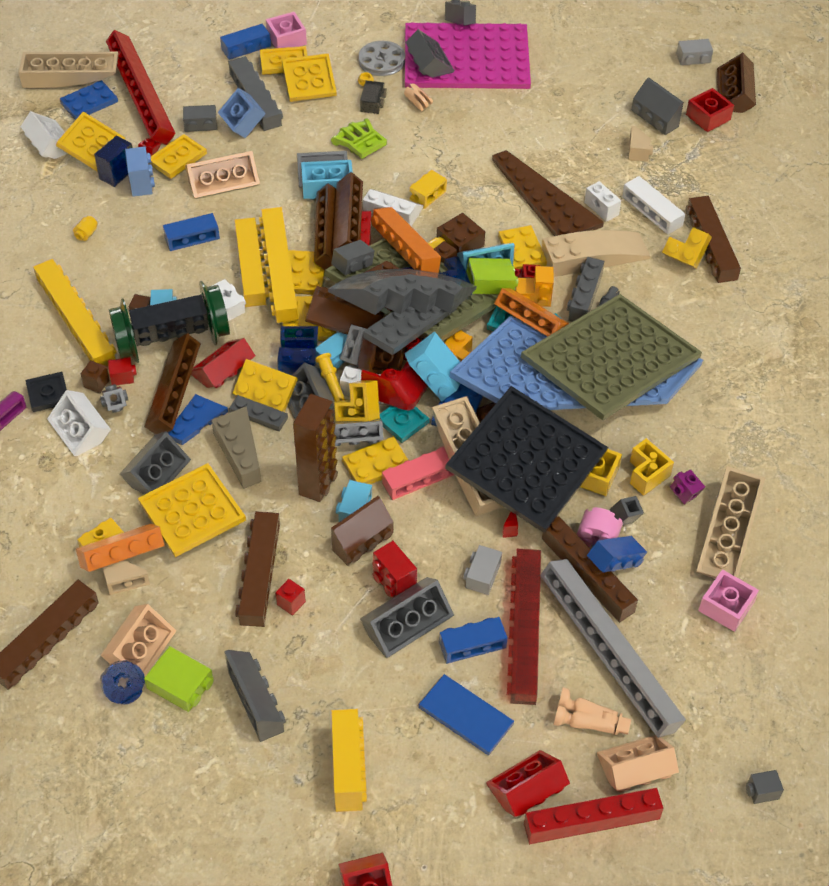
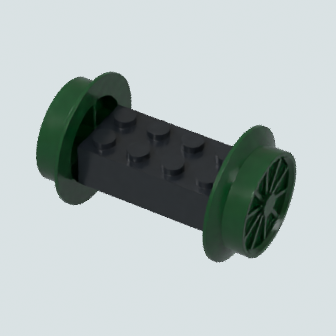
M199 281L200 295L129 310V315L124 298H121L119 307L109 309L120 358L132 357L139 363L136 346H147L158 341L165 342L171 338H180L187 333L200 334L208 330V328L214 345H217L219 337L230 335L227 312L219 285L207 287L203 281Z

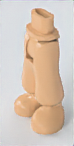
M563 687L553 725L569 724L572 728L592 729L618 735L619 732L628 735L631 719L622 717V713L618 716L617 711L595 704L584 698H578L574 701L571 699L570 690Z

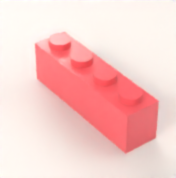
M440 447L436 451L428 454L425 453L416 459L408 460L401 465L386 469L382 472V484L391 499L395 500L451 477L454 474L445 469L449 458L445 448Z

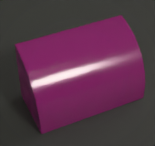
M12 391L0 401V431L27 408L24 396L16 391Z

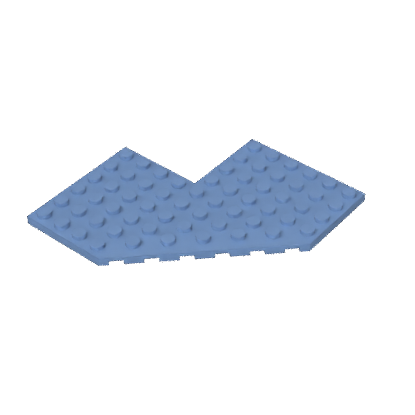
M513 316L506 319L450 371V378L495 403L512 386L549 410L586 408L520 358L522 351L547 336ZM697 359L627 406L668 404L700 368L703 359Z

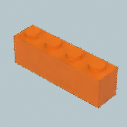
M502 288L494 303L547 337L569 324L511 288Z
M148 524L76 548L80 568L90 572L163 547L164 542L160 527Z

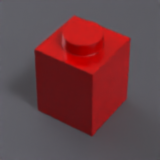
M130 357L108 360L112 385L134 383V376L137 375L136 365H132Z
M289 578L275 592L277 606L292 616L306 602L305 589Z

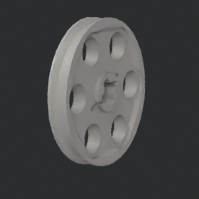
M374 41L366 44L359 52L360 67L371 75H392L400 71L405 64V52L401 46L394 42Z

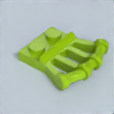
M368 118L364 119V121L349 123L347 127L340 128L339 133L331 138L333 145L347 147L351 153L354 152L361 159L387 145V139L373 129ZM352 132H356L360 137H357Z

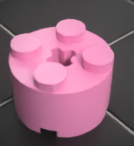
M597 507L593 508L592 511L586 509L577 535L588 547H591L598 540L618 538L623 522L620 517L617 520L614 517L615 514L609 510Z

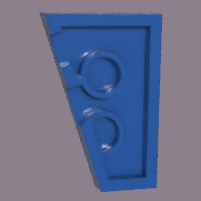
M195 394L176 419L173 430L167 433L176 443L184 445L199 434L200 430L206 425H211L212 419L227 414L228 407Z

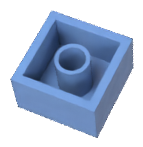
M240 88L236 89L218 111L232 131L244 138L248 136L266 114L252 96Z
M146 146L125 149L132 196L153 194L152 187H155L154 177H150L154 176L152 164H148L151 163L150 153L146 152Z

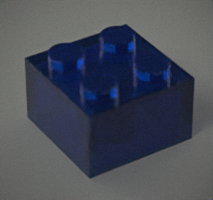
M116 135L94 154L100 180L115 187L129 175L125 149L133 148L132 143Z

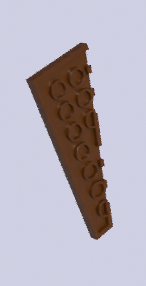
M505 150L492 155V161L554 236L593 231L603 227L604 222L509 151Z

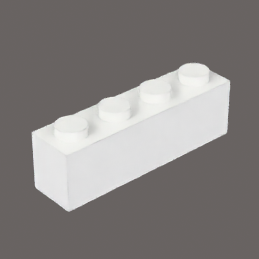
M640 176L624 184L622 197L667 235L683 226L685 213Z

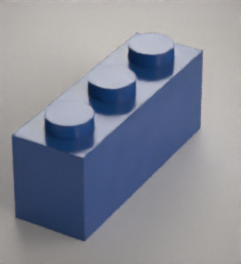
M263 23L220 37L221 50L228 60L271 47L270 33Z
M213 213L163 225L164 237L170 251L220 239L219 228Z
M633 536L598 540L587 556L602 572H609L640 566L644 561L643 558L647 551Z
M500 617L486 618L481 622L467 623L457 628H447L439 634V644L446 664L507 648L508 637Z

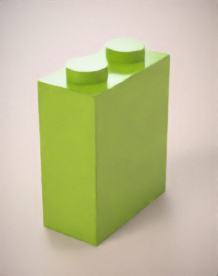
M468 259L467 278L470 284L477 286L472 294H499L502 288L515 290V287H518V277L515 276V267L512 266L510 259Z
M171 646L168 647L144 678L148 690L187 712L192 707L198 705L201 695L205 690L211 688L214 681L212 669Z

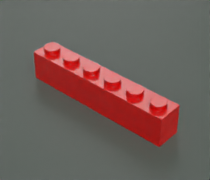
M652 788L526 812L524 827L530 845L660 820L664 808L658 789Z

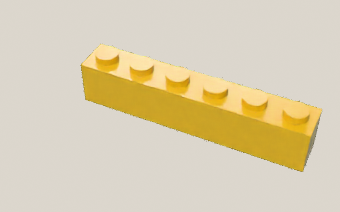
M255 217L235 219L243 293L246 301L245 307L267 305L266 298L269 297L268 287L264 286L267 285V275L263 274V272H266L265 261H261V259H264L263 249H259V247H262L261 236L258 237L261 234L260 224H256Z

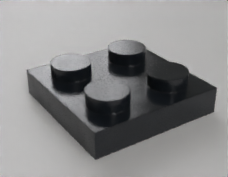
M63 372L25 380L33 412L54 408L67 390Z

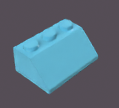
M352 161L301 162L304 199H315L317 192L328 183L337 188L339 180L348 173H353Z
M506 243L457 253L458 270L467 277L466 269L469 258L510 259L513 266L515 245L514 243Z
M435 331L405 353L409 365L441 401L457 391L461 383L449 376L450 371L460 361Z

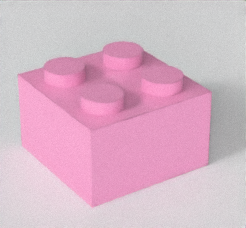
M295 12L266 19V29L270 33V39L275 48L307 45L306 29Z
M722 569L703 596L698 611L735 632L755 603L759 590Z

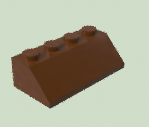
M742 52L717 68L718 92L734 104L733 112L743 113L756 105L754 63Z
M316 286L305 322L348 335L351 325L368 329L383 319L384 313L379 311L374 315L329 293L328 288Z

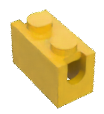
M430 170L410 186L409 191L412 193L410 200L423 205L424 209L446 192L447 179Z

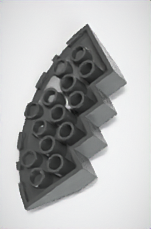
M382 269L348 277L330 287L328 292L374 315L384 307L402 314L410 306L425 314L434 306L452 313L476 290L477 286L434 272L413 269Z

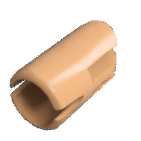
M410 84L414 90L406 87L404 95L420 111L424 110L423 107L426 109L429 106L428 103L430 105L433 103V100L416 84Z

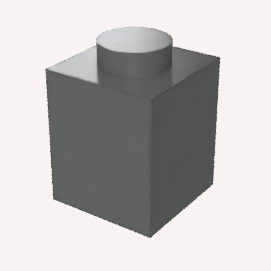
M637 496L620 499L609 509L615 514L614 517L617 520L620 517L623 525L634 523L644 514Z
M777 770L751 774L746 783L747 794L749 797H752L754 804L779 800L784 791Z

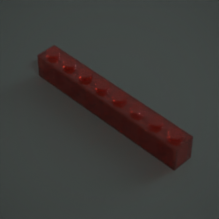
M517 548L516 556H512L511 568H515V573H511V586H514V591L510 593V603H514V609L510 608L509 621H513V627L509 626V639L513 640L512 645L508 646V657L512 658V663H508L507 676H511V682H507L506 695H510V704L536 705L538 694L541 550Z

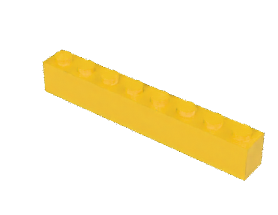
M282 207L261 209L262 216L259 217L260 227H264L260 230L261 238L265 239V241H262L263 252L267 251L264 254L265 264H269V266H265L267 277H271L267 281L268 289H272V292H269L270 303L274 302V305H271L272 316H276L277 323L298 320V312Z
M52 258L33 266L37 281L88 359L108 366V360L116 359L115 354H117L115 346L109 344L107 334L101 332L99 322L93 320L91 310L85 308L86 305L83 298L78 297V292L74 286L71 287L70 280L67 275H63L60 264H56Z

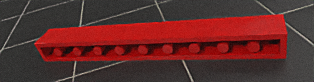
M113 30L106 43L110 52H118L117 67L152 140L167 145L176 134L130 37Z

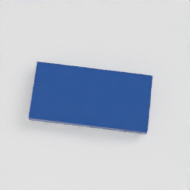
M445 674L419 703V708L488 756L514 725V720Z

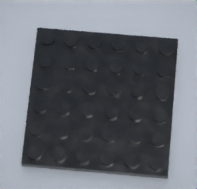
M510 386L446 463L445 469L545 533L605 455L609 447Z

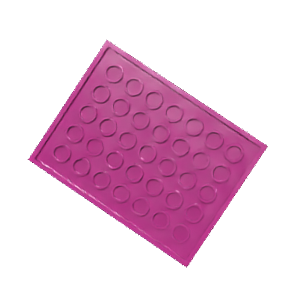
M405 23V42L417 29L421 30L440 44L455 70L453 73L433 78L427 74L423 75L419 71L420 67L414 62V57L409 53V48L405 43V88H412L410 84H416L419 88L531 89L527 24L476 23L461 25L457 23Z

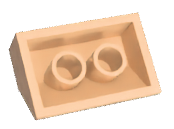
M149 604L135 606L101 656L115 669L142 681L177 630Z
M656 735L597 752L607 780L616 791H627L632 786L647 785L652 780L659 778L667 779L672 774L679 773L674 747L662 737L658 738Z

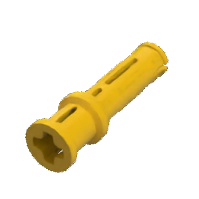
M324 353L315 358L322 371L320 373L321 377L326 379L335 402L345 400L336 377L337 369L333 367L330 359L331 354Z

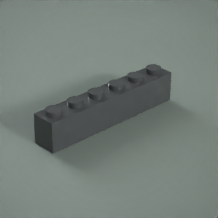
M246 56L228 61L229 74L237 87L250 94L266 113L259 121L262 129L267 131L282 126L283 113L281 109L277 108L276 101L272 100L270 91L266 90L264 81L260 80L259 74L254 70L252 62H249Z

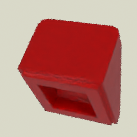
M510 512L504 523L503 538L517 537L518 535L517 515Z

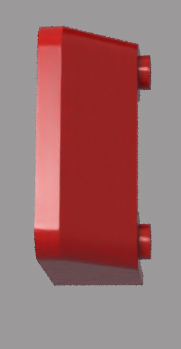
M416 338L406 345L403 356L404 360H407L405 353L420 343V339ZM408 361L401 371L387 369L381 375L366 370L361 372V381L377 380L380 402L403 410L415 408L428 388V385L409 365Z

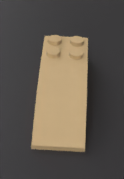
M23 52L19 69L22 88L67 87L86 84L116 75L118 52Z
M593 230L542 239V251L547 260V267H553L554 277L580 272L581 265L586 263L587 257L604 260V268L647 260L651 257L639 232Z
M467 396L431 408L449 460L480 424ZM457 477L475 516L503 508L502 505Z
M729 466L726 467L696 573L717 578L723 569L738 578L766 477Z

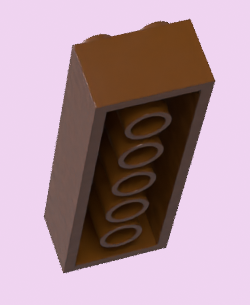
M310 394L293 422L298 490L300 496L321 502L323 497L328 495L331 482H334L338 476V471L336 470L338 461L336 459L337 447H335L336 435L334 434L336 423H334L335 410H333V401Z

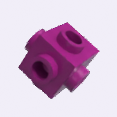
M691 469L685 473L681 471L673 477L674 482L670 485L671 490L684 505L695 499L705 488V485Z

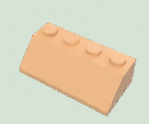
M252 151L185 165L194 198L260 184Z

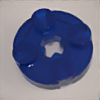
M128 660L116 661L109 665L101 674V689L105 697L111 702L130 704L141 696L142 688L145 684V676L141 668ZM120 678H128L126 687L118 686Z

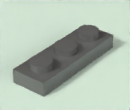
M237 395L229 407L230 413L247 406L250 421L279 432L288 419V413Z

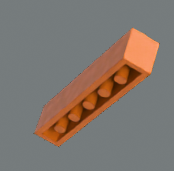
M392 207L373 209V216L371 217L372 226L414 270L439 272L441 256Z

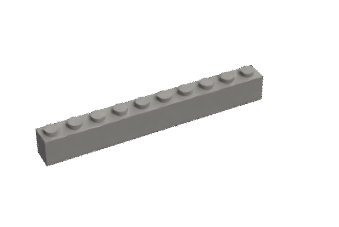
M564 559L549 562L540 576L658 738L674 734L686 721L679 709L569 561Z

